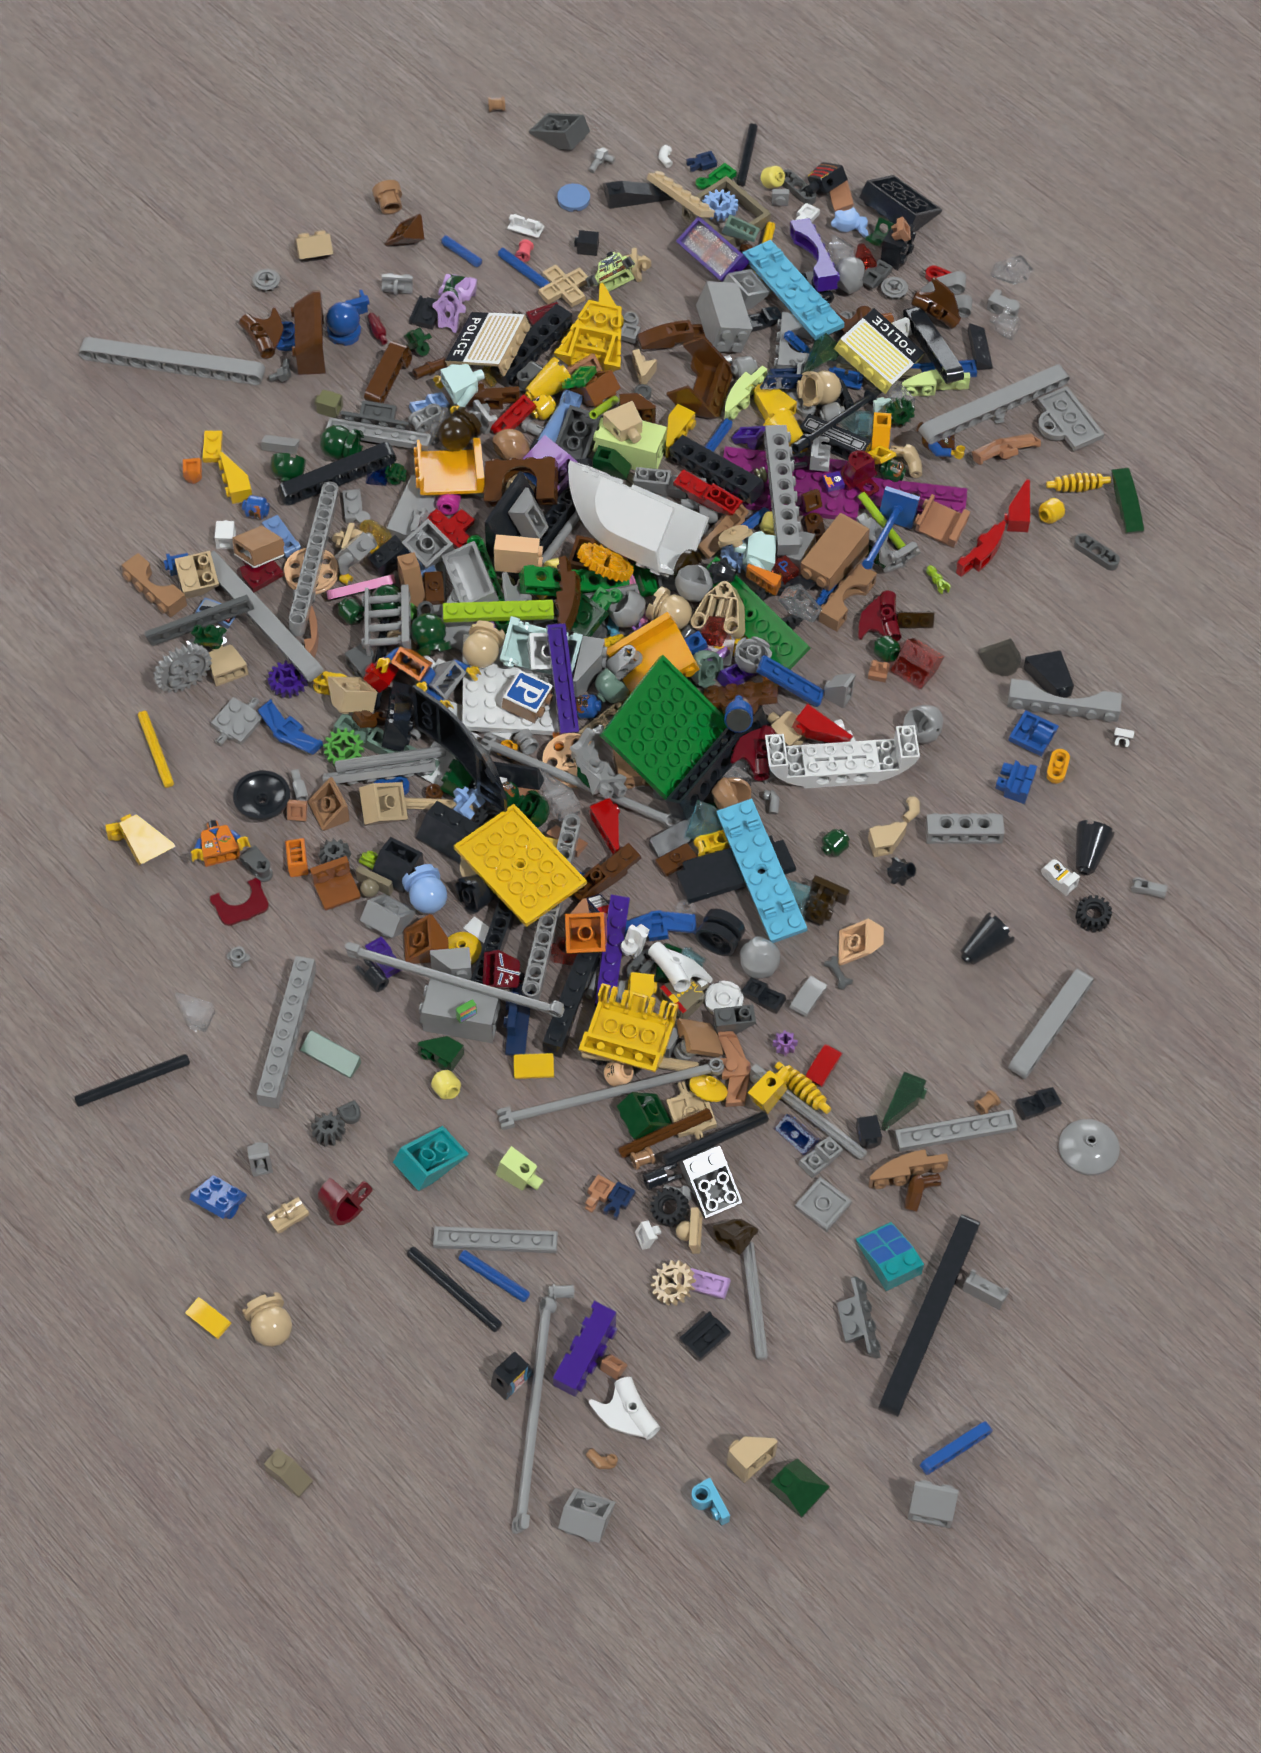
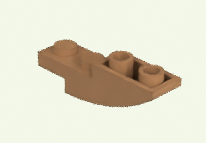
M741 504L733 516L723 514L718 522L713 524L701 539L698 549L708 559L711 558L721 548L718 545L720 534L728 528L741 525L749 511Z
M925 1149L904 1154L877 1169L870 1176L868 1186L875 1189H883L889 1185L903 1186L909 1183L910 1175L940 1173L947 1169L948 1156L947 1154L927 1156Z

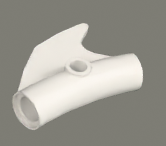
M661 942L654 943L648 951V955L663 970L677 992L688 990L692 977H699L709 983L713 980L693 959L667 949Z
M623 1377L615 1381V1391L610 1403L602 1404L593 1399L589 1400V1405L610 1429L649 1440L661 1428L642 1402L632 1377Z

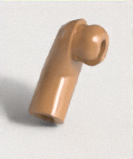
M594 1448L586 1453V1457L598 1469H613L617 1465L618 1458L615 1454L601 1457Z

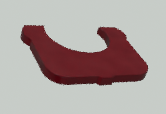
M254 878L247 881L252 892L250 898L243 904L229 905L225 903L220 897V892L210 896V903L215 907L224 925L232 926L242 921H248L252 917L265 913L268 910L269 903L261 888L262 885L259 879Z

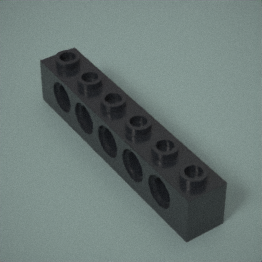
M556 303L527 332L506 375L502 376L498 366H491V378L504 387L514 384L517 381V373L530 361L536 362L544 352L549 350L555 341L561 338L566 330L570 329L573 324L572 313Z
M684 435L669 448L671 459L674 463L684 466L688 471H693L701 478H706L712 484L737 496L743 502L746 501L752 505L765 492L763 479Z

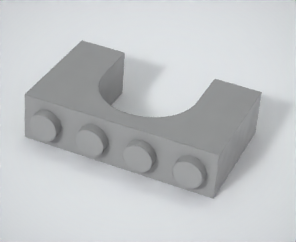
M782 312V319H778L777 329H781V332H777L776 342H780V344L776 345L775 355H778V358H775L774 368H797L794 363L797 356V362H802L803 357L805 358L801 374L806 371L819 372L820 354L794 351L789 347V342L784 339V333L791 330L798 338H814L792 313Z

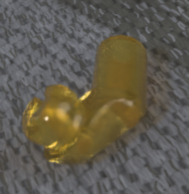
M484 366L482 371L485 381L492 388L497 384V381L491 374V366Z

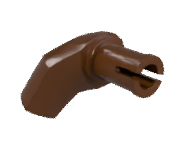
M938 1173L923 1177L920 1174L914 1175L908 1185L904 1208L917 1212L925 1188L941 1186V1182H938L941 1181L940 1175Z

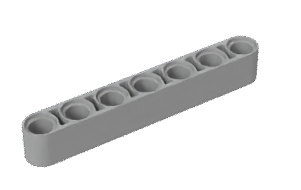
M1078 968L1073 972L1012 1059L1008 1067L1009 1070L1024 1079L1029 1076L1094 981L1093 977Z

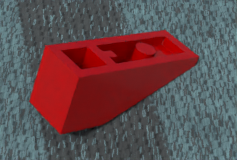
M1026 479L1009 505L1008 513H1004L1007 531L1028 533L1030 525V479Z
M371 662L365 669L366 674L363 680L380 693L391 684L399 668L394 664H388L387 671L382 673V667L376 669L377 662L374 664Z
M809 704L804 707L792 725L797 734L813 740L838 743L850 742L853 738V735Z
M608 798L590 806V818L612 855L619 851L620 810L616 803L613 804L612 800Z

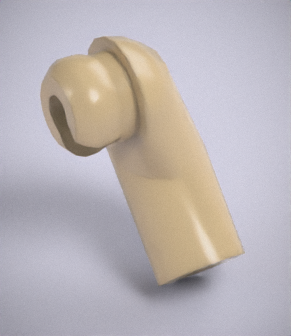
M908 797L906 800L909 811L902 816L906 823H909L920 813V801L917 797Z

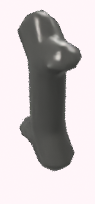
M832 956L831 960L824 962V966L832 969L839 981L838 988L844 990L847 985L853 983V979L844 976L838 966L839 958Z

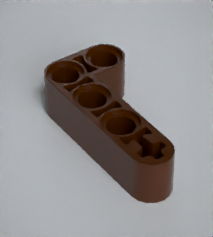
M395 341L389 343L365 391L364 399L366 401L384 404L401 368H408L411 364L412 353L408 346Z

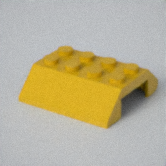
M602 983L597 995L598 1004L588 1032H584L579 1051L656 1072L663 1061L675 1025L678 1004L670 1002L667 1008V1001L663 1000L660 1004L659 1014L654 1013L656 998H650L647 1008L649 996L631 992L629 998L630 991L624 990L621 1003L615 1002L618 987L613 986L611 989V985Z

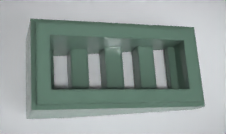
M729 215L722 234L754 242L760 228Z

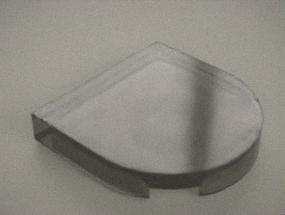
M1011 638L978 649V655L991 673L1010 676L1020 666L1021 655Z

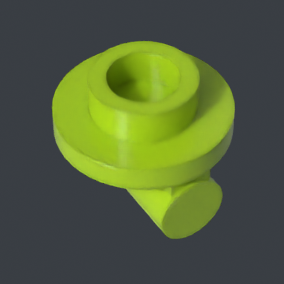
M373 851L363 852L359 863L373 869L378 854Z

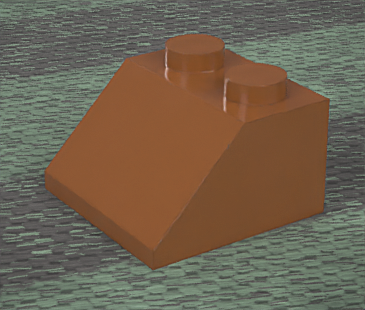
M612 370L598 371L584 387L577 388L574 386L570 388V391L582 395V402L586 406L598 407L603 403L604 399L615 396L617 394L616 391L621 389Z

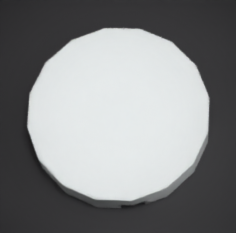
M729 981L713 983L705 993L704 1002L707 1010L714 1015L715 1008L743 1006L744 997L740 991L741 989L738 985Z

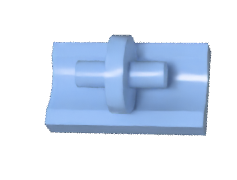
M464 787L463 789L456 788L453 791L455 796L453 801L457 804L453 810L468 819H471L475 814L469 807L471 804L475 808H479L485 803V799L478 794L477 788L469 790L467 787Z

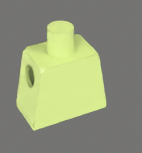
M512 1146L500 1161L496 1172L498 1177L520 1190H524L527 1185L538 1190L544 1181L535 1175L537 1165Z

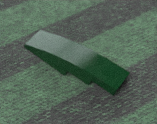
M1112 469L1116 503L1119 504L1125 534L1144 532L1142 514L1130 469Z

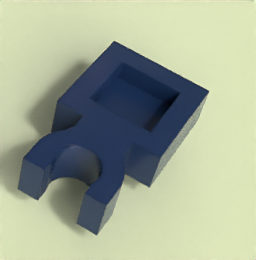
M712 151L697 154L696 158L686 159V165H690V172H694L698 168H701L703 171L717 167L718 163Z
M617 1182L608 1197V1201L611 1203L605 1206L603 1214L607 1215L610 1210H614L613 1219L617 1220L620 1215V1209H627L636 1194V1190Z

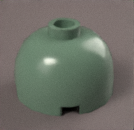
M700 650L693 655L700 670L695 672L690 678L696 684L707 688L717 682L713 680L723 670V659L714 651Z
M607 668L602 670L596 678L595 688L598 691L596 696L603 703L605 701L611 704L619 703L631 694L629 689Z

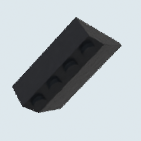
M895 175L867 180L859 196L865 205L874 208L878 214L888 218V221L894 224L897 223L898 218L904 217L908 225H915L914 232L922 228L943 210Z
M521 471L485 520L486 550L488 555L493 558L496 535L522 537L508 511L525 488H529L539 505L533 489Z

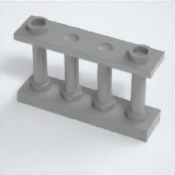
M401 585V592L398 595L370 597L369 588H365V595H362V606H365V638H362V648L366 649L367 656H371V646L399 644V646L411 649V596L409 585ZM401 603L398 609L371 611V604ZM399 616L401 618V621H398V623L371 625V618ZM393 630L402 632V635H398V637L371 639V632Z

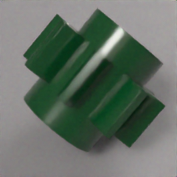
M394 463L391 467L387 466L385 478L390 484L399 485L401 481L405 482L407 470H405L403 465Z

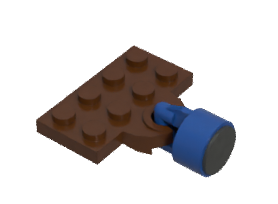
M765 680L760 683L746 682L739 685L734 683L727 684L726 686L711 685L704 688V696L717 709L723 710L725 724L731 731L744 732L751 727L753 715L757 712L759 705L778 703V684L771 680Z

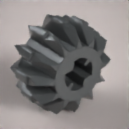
M333 837L332 842L326 840L325 845H320L318 857L321 864L347 856L349 861L351 851L347 843L343 844L342 839L336 841Z
M330 1111L329 1115L326 1116L322 1112V1118L315 1117V1123L311 1125L313 1130L312 1136L316 1138L318 1144L324 1141L326 1147L329 1142H332L335 1146V1140L342 1141V1135L346 1133L344 1128L345 1122L341 1120L339 1114L333 1116V1112Z

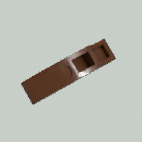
M682 320L650 328L639 333L637 338L641 349L674 348L675 343L688 342L705 336L702 324H691L690 320Z
M484 383L478 384V392L475 393L466 406L473 407V401L479 400L481 404L487 403L490 410H502L503 404L515 403L520 398L519 386L484 389Z
M566 556L558 557L559 564L557 565L558 573L562 579L559 582L561 591L556 592L557 599H555V605L557 610H559V616H557L558 624L565 623L566 632L571 630L578 613L581 583L579 575L575 570L572 571L571 562Z
M627 843L602 865L597 864L583 875L587 880V884L576 891L574 895L581 901L584 898L588 900L603 892L627 875V870L641 859V855L630 843Z

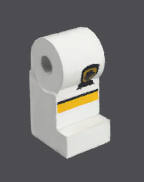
M1055 859L1051 860L1041 870L1044 878L1065 896L1078 885L1080 876L1075 872L1071 873Z

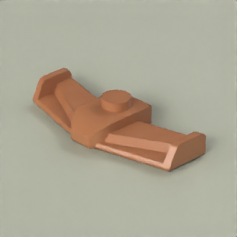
M1033 434L999 438L972 451L973 460L982 465L983 461L996 455L1003 459H1010L1012 456L1018 455V448L1029 446L1041 447V440Z
M733 1031L718 1032L717 1035L726 1057L721 1058L724 1065V1071L721 1076L722 1080L729 1079L725 1107L745 1106L751 1071L750 1062L746 1059L738 1037Z

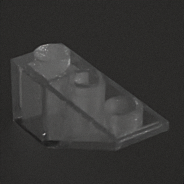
M539 768L545 779L541 786L543 790L542 795L549 801L552 815L556 816L560 822L568 814H580V803L573 790Z

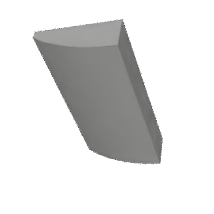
M411 475L387 526V537L392 538L396 535L403 541L412 533L411 524L413 523L415 509L421 514L423 508H426L430 514L437 508L436 503L439 495H420V488H416V476Z
M475 541L442 555L459 602L499 601Z

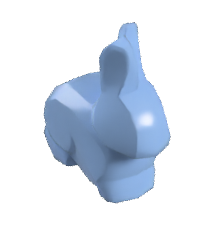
M854 207L846 211L838 210L835 212V218L831 222L832 227L845 233L854 229L858 230L864 238L869 235L866 229L868 225L867 218L860 217Z

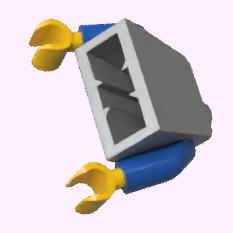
M458 660L441 663L435 668V677L427 687L426 693L437 699L447 708L452 707L454 709L452 704L444 699L466 673H469L473 681L478 680L476 674H482L478 667H470Z

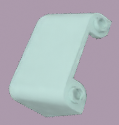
M511 616L500 661L506 667L513 668L518 666L531 670L528 659L527 638L529 633H547L546 628L531 625L529 622H525V625H523L524 622H521L520 618ZM567 632L573 676L583 635L574 633L568 636ZM534 670L552 675V670Z

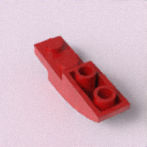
M684 469L673 482V486L687 493L688 498L719 513L733 516L743 503L742 500L715 484L709 485Z
M1004 520L999 524L993 525L987 533L981 534L977 539V547H974L967 556H963L958 560L956 573L960 577L972 568L979 572L992 560L1003 539L1006 525Z

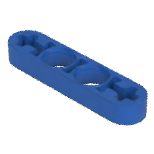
M987 1421L982 1422L926 1458L919 1466L926 1475L931 1474L988 1437L993 1432V1429Z

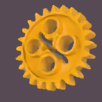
M584 543L580 546L577 553V558L580 559V562L585 563L584 566L589 567V570L595 571V574H601L603 578L606 576L609 580L612 578L615 581L623 582V580H630L633 574V566L630 565L631 562L626 561L627 558H623L621 554H617L609 548H604L601 544L598 546L596 543Z

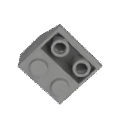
M525 488L508 513L522 537L540 539L547 530L548 525L529 488Z
M926 1480L915 1481L907 1520L950 1528L959 1490L954 1489L950 1485H932L930 1481Z

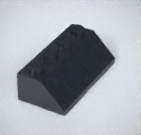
M436 801L426 813L416 839L460 865L461 856L455 851L454 845L477 830L481 825L443 803Z

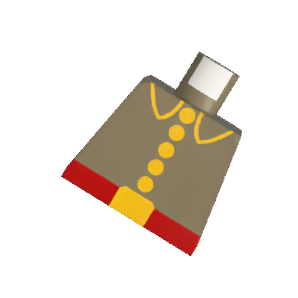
M691 978V985L684 992L675 991L671 982L660 987V998L667 1001V1006L670 1002L678 1004L677 1017L688 1019L704 1003L705 994L703 990L709 987L707 981L700 978L694 982Z

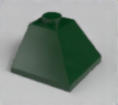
M797 1458L786 1465L772 1479L769 1490L802 1518L830 1486Z

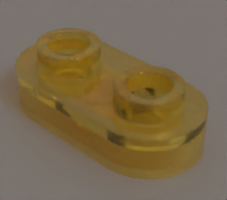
M367 519L360 524V530L364 533H372L379 547L392 538L390 531L374 520Z

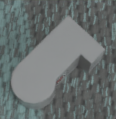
M996 289L988 299L986 310L1003 318L1014 320L1018 317L1020 304L1014 299L1002 296V291Z

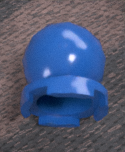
M338 302L328 309L326 315V323L328 325L327 336L334 344L339 343L348 346L359 340L361 334L360 316L356 307L352 304Z

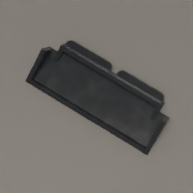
M772 835L768 836L784 874L795 872L796 866L784 839L774 842ZM731 847L686 860L682 863L683 870L676 872L678 888L688 904L747 886ZM759 869L758 873L763 874L765 870Z

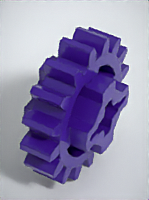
M285 660L283 665L278 662L277 668L272 666V672L268 673V684L271 691L275 690V695L281 693L284 698L288 694L289 698H292V694L299 695V690L305 691L304 686H308V682L292 663L288 664L287 660Z

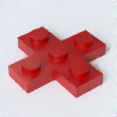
M436 508L427 518L453 543L455 549L467 544L470 536L465 531L475 521L463 509L459 510L449 519Z

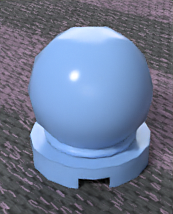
M424 864L415 867L416 871L410 875L406 873L402 878V884L404 889L409 892L410 902L414 908L426 914L440 911L447 901V889L440 880L438 868H434L432 864Z

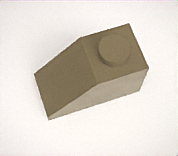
M279 1448L264 1463L266 1473L298 1498L313 1482L295 1460Z

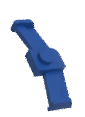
M271 699L257 710L273 732V737L279 742L289 743L312 755L323 747V741L303 733V726L293 717L289 716L285 720Z
M661 910L651 911L648 914L626 922L624 940L628 928L631 925L637 927L640 924L649 929V941L669 939L668 931L696 934L695 914L665 912Z

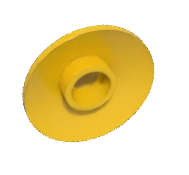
M457 932L448 937L449 949L464 948L459 947V945L469 947L471 965L479 959L482 946L475 935L468 932Z
M712 1076L692 1077L689 1081L691 1091L703 1100L720 1102L727 1097L728 1091L726 1086Z

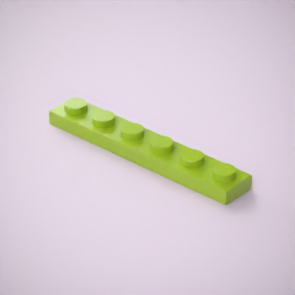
M553 600L443 603V623L477 622L479 620L510 621L511 616L520 618V620L554 619Z

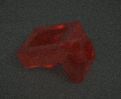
M864 243L858 244L856 258L863 261L865 270L877 267V262L872 256L870 249H867Z

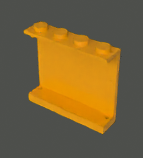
M473 438V450L421 451L420 440H417V447H414L416 488H420V495L484 493V471L480 438Z
M668 612L607 649V654L610 658L626 645H632L636 651L642 654L643 660L641 664L623 678L626 687L631 693L661 655H664L686 678L693 676L695 672L700 670L674 618Z

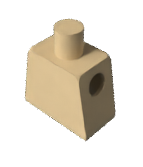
M633 401L603 413V426L619 441L623 442L631 439L633 443H637L641 440L642 419Z
M221 645L219 649H212L213 651L209 652L212 658L210 660L212 662L210 668L216 687L248 675L247 664L233 645L224 647Z
M787 711L780 717L772 712L767 720L772 724L771 727L775 730V734H784L785 746L801 745L808 739L803 735L797 734L792 728L798 715Z

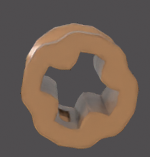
M502 96L495 99L488 97L489 112H492V110L505 111V97Z
M988 1090L983 1098L974 1102V1107L983 1115L988 1114L991 1108L998 1106L1001 1102L995 1092Z
M649 1146L643 1151L630 1153V1159L635 1170L649 1163L655 1164V1157Z

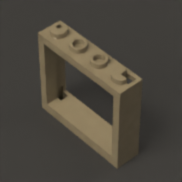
M728 176L695 196L700 198L702 202L705 195L709 196L710 191L712 193H715L716 189L718 192H721L722 189L724 192L730 191V195H735V199H738L740 204L757 217L749 222V224L760 228L759 232L765 229L767 222L771 220L769 210L760 205L756 199H753ZM682 205V217L692 224L698 216ZM701 217L735 248L746 241L722 234V231L706 217Z

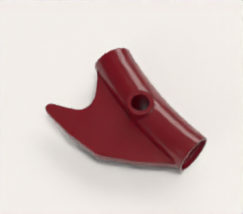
M886 590L881 592L880 596L871 602L861 613L858 628L859 640H862L869 631H876L881 636H891L897 642L902 638L896 615V594L893 591Z
M765 725L740 737L734 747L730 762L734 764L739 759H744L750 765L755 780L764 781L769 779L770 768L765 735H774L775 730Z

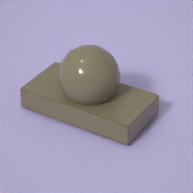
M362 866L356 869L357 881L362 883L360 890L365 897H374L378 894V891L391 896L393 893L391 880Z

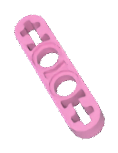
M394 574L328 590L326 595L327 599L330 600L365 591V588L370 590L381 585L394 584L396 581Z

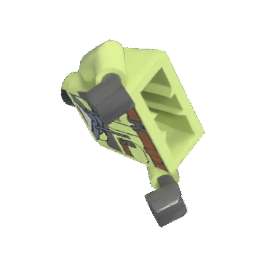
M613 251L608 252L607 258L598 263L596 275L589 276L585 280L588 287L603 283L609 292L635 279L630 268L635 267V261L630 256H622L620 253Z

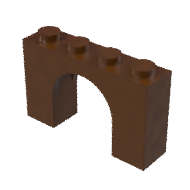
M545 456L539 459L527 457L525 459L509 458L508 460L491 459V461H485L484 502L487 507H495L506 491L508 481L520 471L532 474L537 478L536 499L539 505H557L558 463L555 458Z

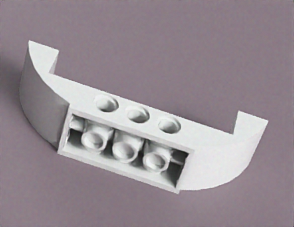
M915 725L896 726L894 739L785 746L784 734L765 735L769 768L772 773L779 779L793 785L803 786L804 789L878 784L879 781L892 778L906 771L920 758Z

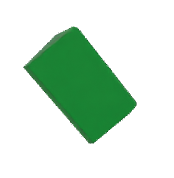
M635 562L633 565V576L638 585L640 595L643 598L653 596L658 590L653 573L648 568L645 569L635 565Z

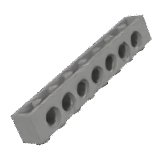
M765 425L764 442L774 534L776 536L777 555H796L799 553V547H802L803 541L802 536H799L801 523L797 521L799 506L795 505V502H797V491H794L796 479L795 476H792L794 462L790 461V457H792V446L789 447L791 434L787 432V425Z
M295 956L256 1094L260 1106L279 1108L316 974L315 959Z

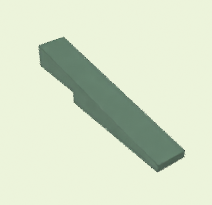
M342 714L334 725L333 732L335 734L338 728L341 732H344L345 728L348 729L349 733L351 730H354L355 735L359 734L360 740H363L364 745L362 747L377 754L400 752L381 747L384 732L378 727H375V729L360 728L348 714ZM405 745L404 751L414 750L416 748L412 747L411 745ZM436 760V769L441 763L438 760Z

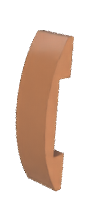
M311 606L308 618L310 621L311 638L304 639L305 649L315 658L319 634L316 615Z

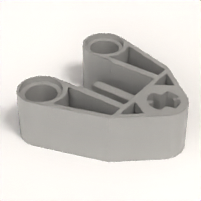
M956 271L936 278L954 293L958 304L959 316L963 318L970 316L972 298L969 295H959L965 291L966 274ZM932 280L921 289V292H932L935 290Z

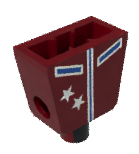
M500 950L484 952L483 984L501 990L518 988L519 983H522L525 978L524 972L520 971L519 960Z

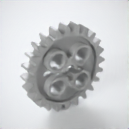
M190 643L187 647L182 645L181 649L176 647L175 652L169 651L168 656H163V661H158L160 666L155 667L156 671L153 672L154 680L163 691L167 690L170 693L173 690L176 693L180 689L182 692L185 687L189 689L191 684L197 685V680L202 681L201 676L207 675L206 671L210 670L209 665L212 664L210 661L212 658L202 645L198 646V644L192 646Z

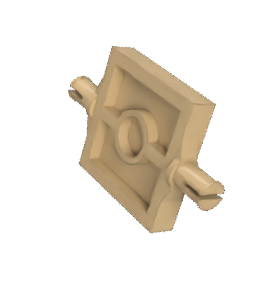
M679 1082L677 1086L680 1094L677 1097L666 1100L673 1123L705 1108H709L712 1113V1119L677 1134L678 1138L695 1135L696 1139L699 1140L704 1137L702 1132L717 1128L715 1117L709 1101L699 1098L693 1092H688L686 1083L682 1082L681 1085V1082Z

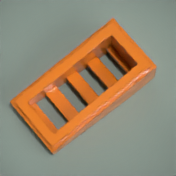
M752 564L747 565L746 577L776 596L781 587L782 576Z
M304 838L285 841L290 877L308 875L309 870Z

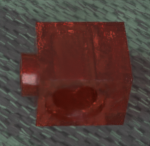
M708 617L701 631L707 645L722 647L728 635L724 630V618Z
M558 936L557 942L552 944L551 955H554V963L573 966L577 953L562 952V950H566V938Z

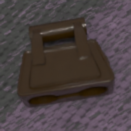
M732 1219L714 1224L713 1232L716 1242L740 1255L750 1244L754 1235L758 1233V1228L743 1219Z

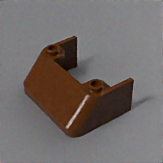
M313 290L295 302L294 307H291V316L294 317L295 346H292V355L296 357L298 375L326 374L323 352L322 324H324L321 290Z
M703 336L683 343V347L693 357L691 369L697 375L693 390L687 385L669 391L666 395L675 405L679 404L694 411L695 416L714 419L721 414L733 374L731 373V364Z

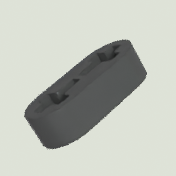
M648 949L642 951L627 967V978H629L632 970L636 972L639 969V973L648 974L656 966V962L653 959L651 961L648 960L644 964L645 958H650Z

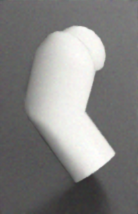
M668 145L660 148L658 156L666 168L671 167L673 164L668 158V155L672 152V148Z

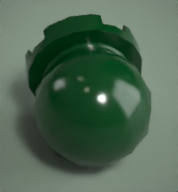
M332 425L326 428L320 435L321 451L333 460L343 459L362 451L363 446L360 445L361 438H364V434L361 430L353 429L350 432L349 429L342 425Z
M422 613L413 620L410 627V636L413 642L419 646V650L415 651L421 656H427L434 649H437L438 652L451 649V642L444 640L446 625L440 617L432 613Z

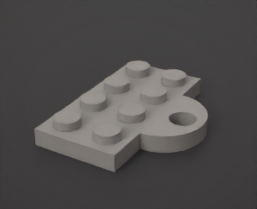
M1067 386L1038 398L1037 403L1044 411L1039 418L1038 429L1044 437L1051 440L1065 439L1074 451L1104 438L1102 430ZM1045 426H1051L1053 429H1046Z

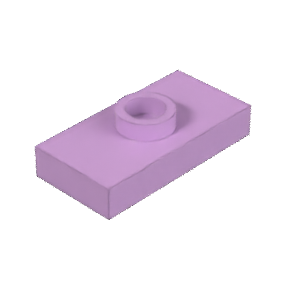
M691 1268L695 1273L692 1277L696 1279V1282L692 1283L695 1290L690 1291L725 1300L731 1282L730 1278Z

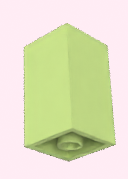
M601 417L599 430L595 431L593 441H596L593 452H596L598 445L612 448L618 451L632 465L631 469L636 470V467L658 469L666 450L667 427L642 421L641 440L637 443H633L631 439L621 442L603 426V417Z

